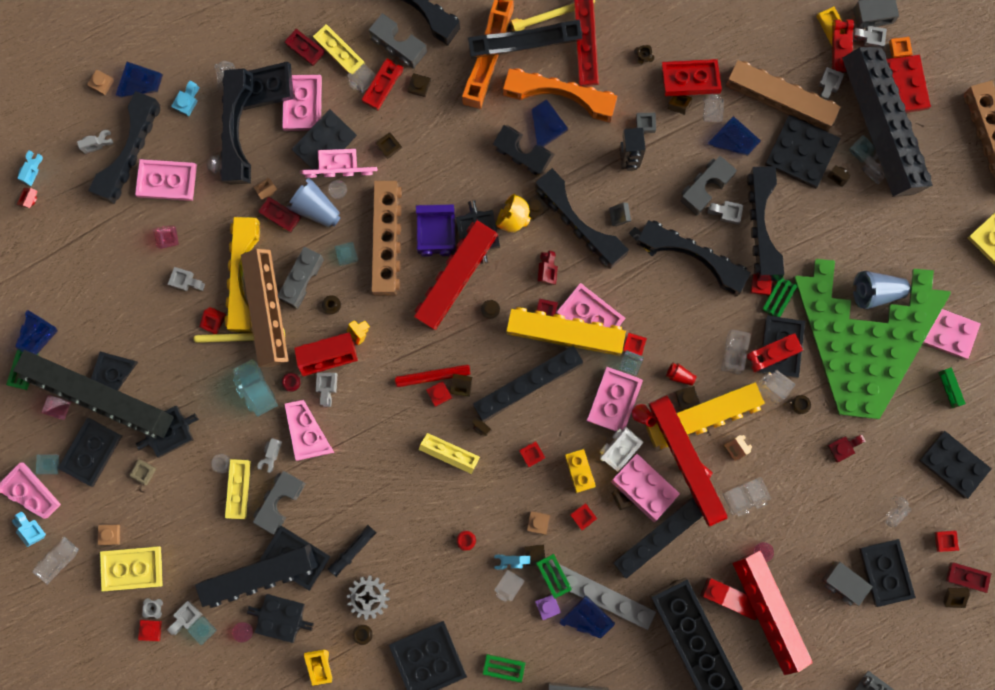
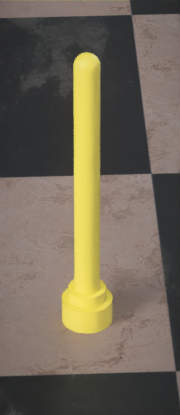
M575 3L525 20L518 18L510 20L512 31H522L525 27L575 11Z
M253 333L195 335L193 340L196 343L254 341Z

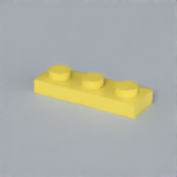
M327 24L313 36L314 40L351 76L365 64Z
M429 433L426 434L419 447L420 451L472 474L480 458Z
M230 459L225 518L246 519L251 461Z

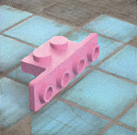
M356 149L317 150L318 169L300 170V174H305V178L316 177V174L324 173V177H335V173H343V176H354V172H361V175H372V171H377V167L357 168Z

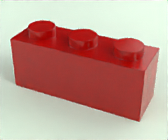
M350 332L294 348L297 366L302 376L358 361L355 344Z

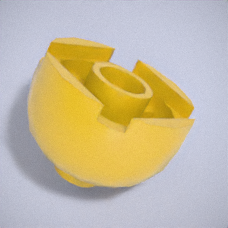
M512 194L506 200L505 204L507 205L504 210H500L495 223L496 227L507 232H517L522 227H527L531 219L527 202L520 196Z

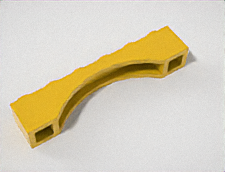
M234 217L233 223L230 225V233L233 236L232 241L229 243L231 260L228 261L230 278L227 279L229 297L226 298L228 316H225V326L230 332L253 333L249 304L243 291L241 254L251 251L259 241L260 222L257 218Z

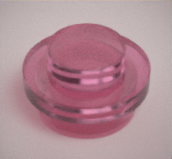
M766 542L759 543L754 548V553L761 551L766 562L770 561L774 556L773 547Z
M246 622L238 623L233 628V637L238 642H247L253 635L251 625Z

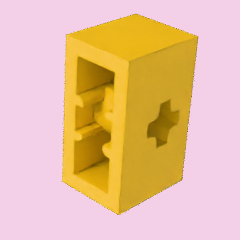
M584 449L566 454L564 457L575 492L579 493L595 488L596 485Z

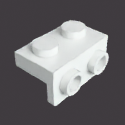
M624 427L623 430L619 428L612 438L614 440L611 444L606 443L600 450V460L607 462L617 472L643 444V441L627 427Z

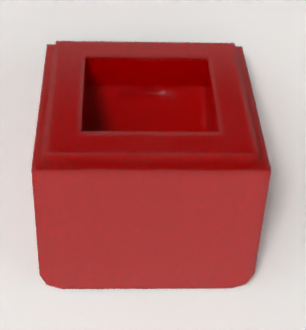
M209 307L204 310L199 327L217 334L226 314Z

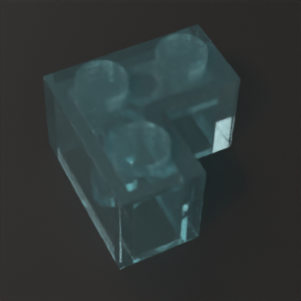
M254 358L233 369L235 374L233 380L237 386L236 391L240 398L244 397L246 399L245 404L250 412L254 411L258 417L278 406L275 395L267 385L263 372L258 367Z

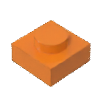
M910 37L894 38L889 41L892 58L906 57L913 54Z

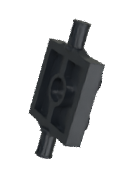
M472 200L473 208L471 201H469L470 213L456 217L460 240L466 238L468 227L477 220L497 232L493 210L477 211L476 201ZM498 236L489 250L500 248ZM485 254L484 262L488 263L487 255Z
M178 406L164 411L174 417L164 438L157 435L155 439L145 434L146 438L136 443L138 450L149 445L153 448L156 456L160 458L192 442L194 439L189 431V425L199 420L196 413L185 418Z
M266 594L264 604L260 609L249 606L248 609L255 612L247 610V614L258 617L255 633L294 643L300 628L312 631L313 628L306 625L314 626V623L303 620L305 604Z

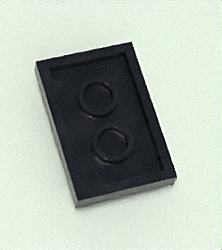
M288 61L249 70V72L253 73V92L247 99L243 110L294 99L291 64Z
M329 109L291 150L312 170L318 169L317 150L345 149L357 135Z
M767 315L762 347L794 333L803 347L806 321ZM802 352L761 369L759 373L799 378ZM762 356L760 359V363L764 362Z
M87 417L58 469L94 487L122 435Z
M946 431L941 432L919 459L924 466L965 499L971 496L992 469Z
M280 526L260 560L262 561L310 544L317 567L312 570L313 573L301 577L299 574L294 576L293 581L311 591L332 556L284 526Z
M899 539L859 548L868 583L873 586L871 594L875 607L916 598Z

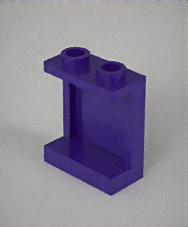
M454 204L416 205L417 253L424 257H430L432 254L451 256V253H456Z

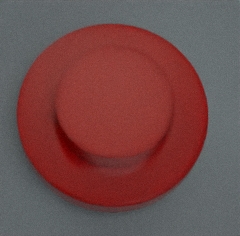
M463 531L457 536V545L462 550H471L476 544V537L470 531Z

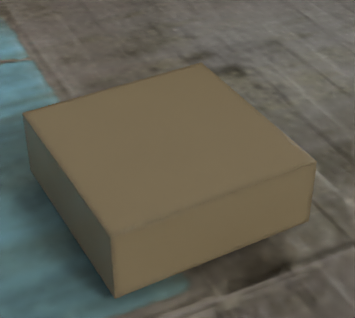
M138 459L129 476L144 485H148L157 468Z

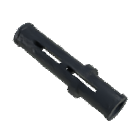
M367 525L343 552L338 554L339 557L327 569L337 577L348 564L352 563V559L377 532Z

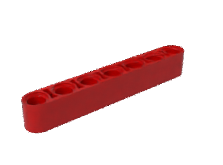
M665 395L648 403L651 413L657 420L656 423L706 524L711 527L728 519L727 513L669 397Z

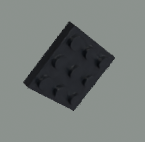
M789 115L765 166H776V171L816 189L841 138Z
M441 621L389 644L407 690H439L467 677L445 621Z

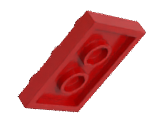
M920 55L886 59L888 66L893 72L894 82L899 88V95L905 105L906 113L929 110L931 105Z
M718 59L662 62L661 69L665 96L721 94L722 87Z

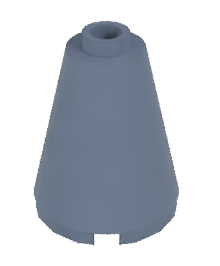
M310 178L306 179L308 184L300 186L290 200L291 204L287 205V208L326 227L331 225L335 227L341 219L338 216L340 212Z
M870 271L859 272L853 285H857L856 291L853 292L855 302L859 308L870 309L906 298L911 291L910 283L904 278Z

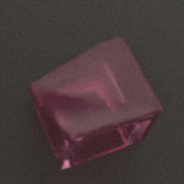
M168 225L153 229L158 248L162 249L179 245L175 226Z
M48 395L41 413L64 420L71 402Z

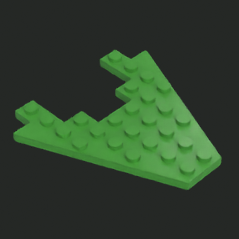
M815 259L813 277L795 276V283L798 285L797 289L838 414L880 419L948 300L951 291L932 289L934 270L913 269L909 306L890 304L888 323L849 319L851 300L832 298L835 261Z

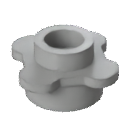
M147 598L143 601L142 616L144 618L154 617L158 619L162 616L161 606L163 601L161 599L151 600Z

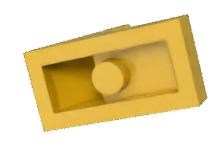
M328 650L304 653L312 686L332 683V674L328 663Z

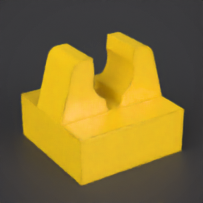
M354 320L348 324L347 332H350L355 343L359 345L364 342L365 333L369 331L368 328L370 326L366 321L357 324Z

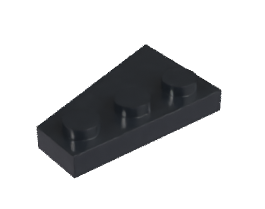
M100 351L91 379L118 391L138 362Z

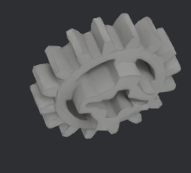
M368 576L366 581L364 577H360V583L355 580L353 582L355 587H349L352 594L346 596L351 599V602L347 603V605H353L354 608L351 612L357 611L358 618L364 614L365 620L369 618V615L374 619L376 618V612L380 615L383 614L382 607L388 608L385 601L390 600V597H386L385 594L389 592V589H383L386 583L379 584L380 578L372 581V576ZM365 585L364 591L357 593L358 589ZM374 586L379 589L381 594H377L374 591ZM368 592H370V596L376 597L377 599L370 600L369 603H367V599L361 597L367 595ZM356 601H360V603L363 605V609H361L357 605ZM375 602H380L379 606L371 611L372 605Z

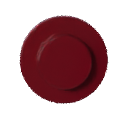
M287 373L284 375L282 386L286 391L294 392L299 389L301 379L297 374Z

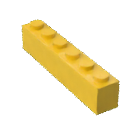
M521 307L511 309L507 327V335L569 347L574 346L575 348L621 356L626 333L620 326L611 325L609 328L604 327L599 322L584 323V320L579 318L567 320L565 316L554 314L553 317L546 316L545 312L535 311L531 313Z
M755 382L681 411L677 415L687 435L694 432L696 435L707 432L706 428L713 425L714 428L724 425V420L729 418L735 421L743 417L742 413L749 411L752 414L760 411V406L765 403ZM657 423L653 427L646 426L654 448L660 447L661 450L668 447Z

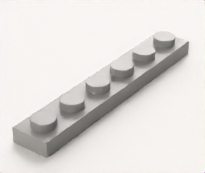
M550 560L549 563L553 571L555 572L562 588L566 589L567 587L563 582L554 562ZM545 565L544 570L550 582L556 584L550 571ZM560 565L572 588L570 592L640 627L649 629L655 616V611Z

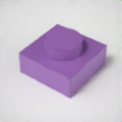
M552 594L535 601L542 620L561 613L557 601Z

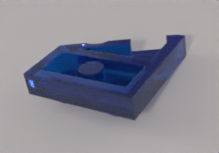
M126 62L116 96H133L135 91L142 94L158 92L163 74Z
M547 99L532 109L537 144L545 147L568 131V127Z
M733 116L708 144L716 148L748 156L759 145L761 140Z
M27 310L25 313L26 320L24 325L21 326L20 337L15 347L22 353L24 350H27L37 355L58 330L55 326Z
M587 595L559 622L562 626L568 625L577 628V631L590 633L592 636L600 639L615 626V622Z

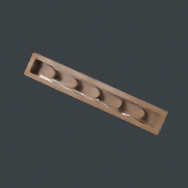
M737 61L726 84L727 87L785 114L792 115L826 132L832 127L841 108L834 101L822 99L818 94L814 92L809 93L799 85L787 83L781 77H774L768 74L766 70L754 68L746 61Z
M254 249L241 254L258 367H274L289 362L271 250Z

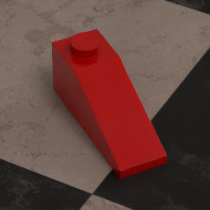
M707 578L700 595L701 597L756 621L757 616L746 594L712 578Z

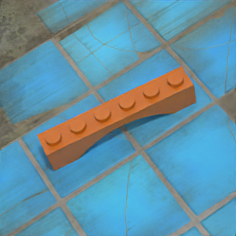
M494 0L485 35L506 33L514 10L513 0ZM499 54L477 58L462 96L463 105L481 110Z
M509 68L503 88L504 96L518 100L539 94L560 95L580 104L593 119L611 123L617 95L610 91L601 92L590 86L581 87L574 82L565 83L554 77L545 78L538 73H525L518 68L514 70Z

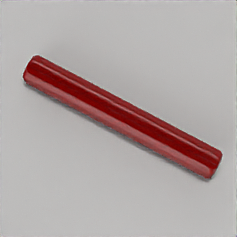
M461 365L396 376L395 384L397 387L450 379L453 377V374L467 376L471 373L470 366Z

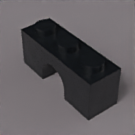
M503 125L493 143L497 147L496 151L503 155L509 154L512 156V161L519 165L525 164L528 166L527 170L535 175L538 173L543 174L555 154L539 144H536L530 153H524L519 146L523 134L509 125Z
M643 128L624 129L622 135L623 142L620 143L619 147L621 169L634 171L640 168L646 150Z

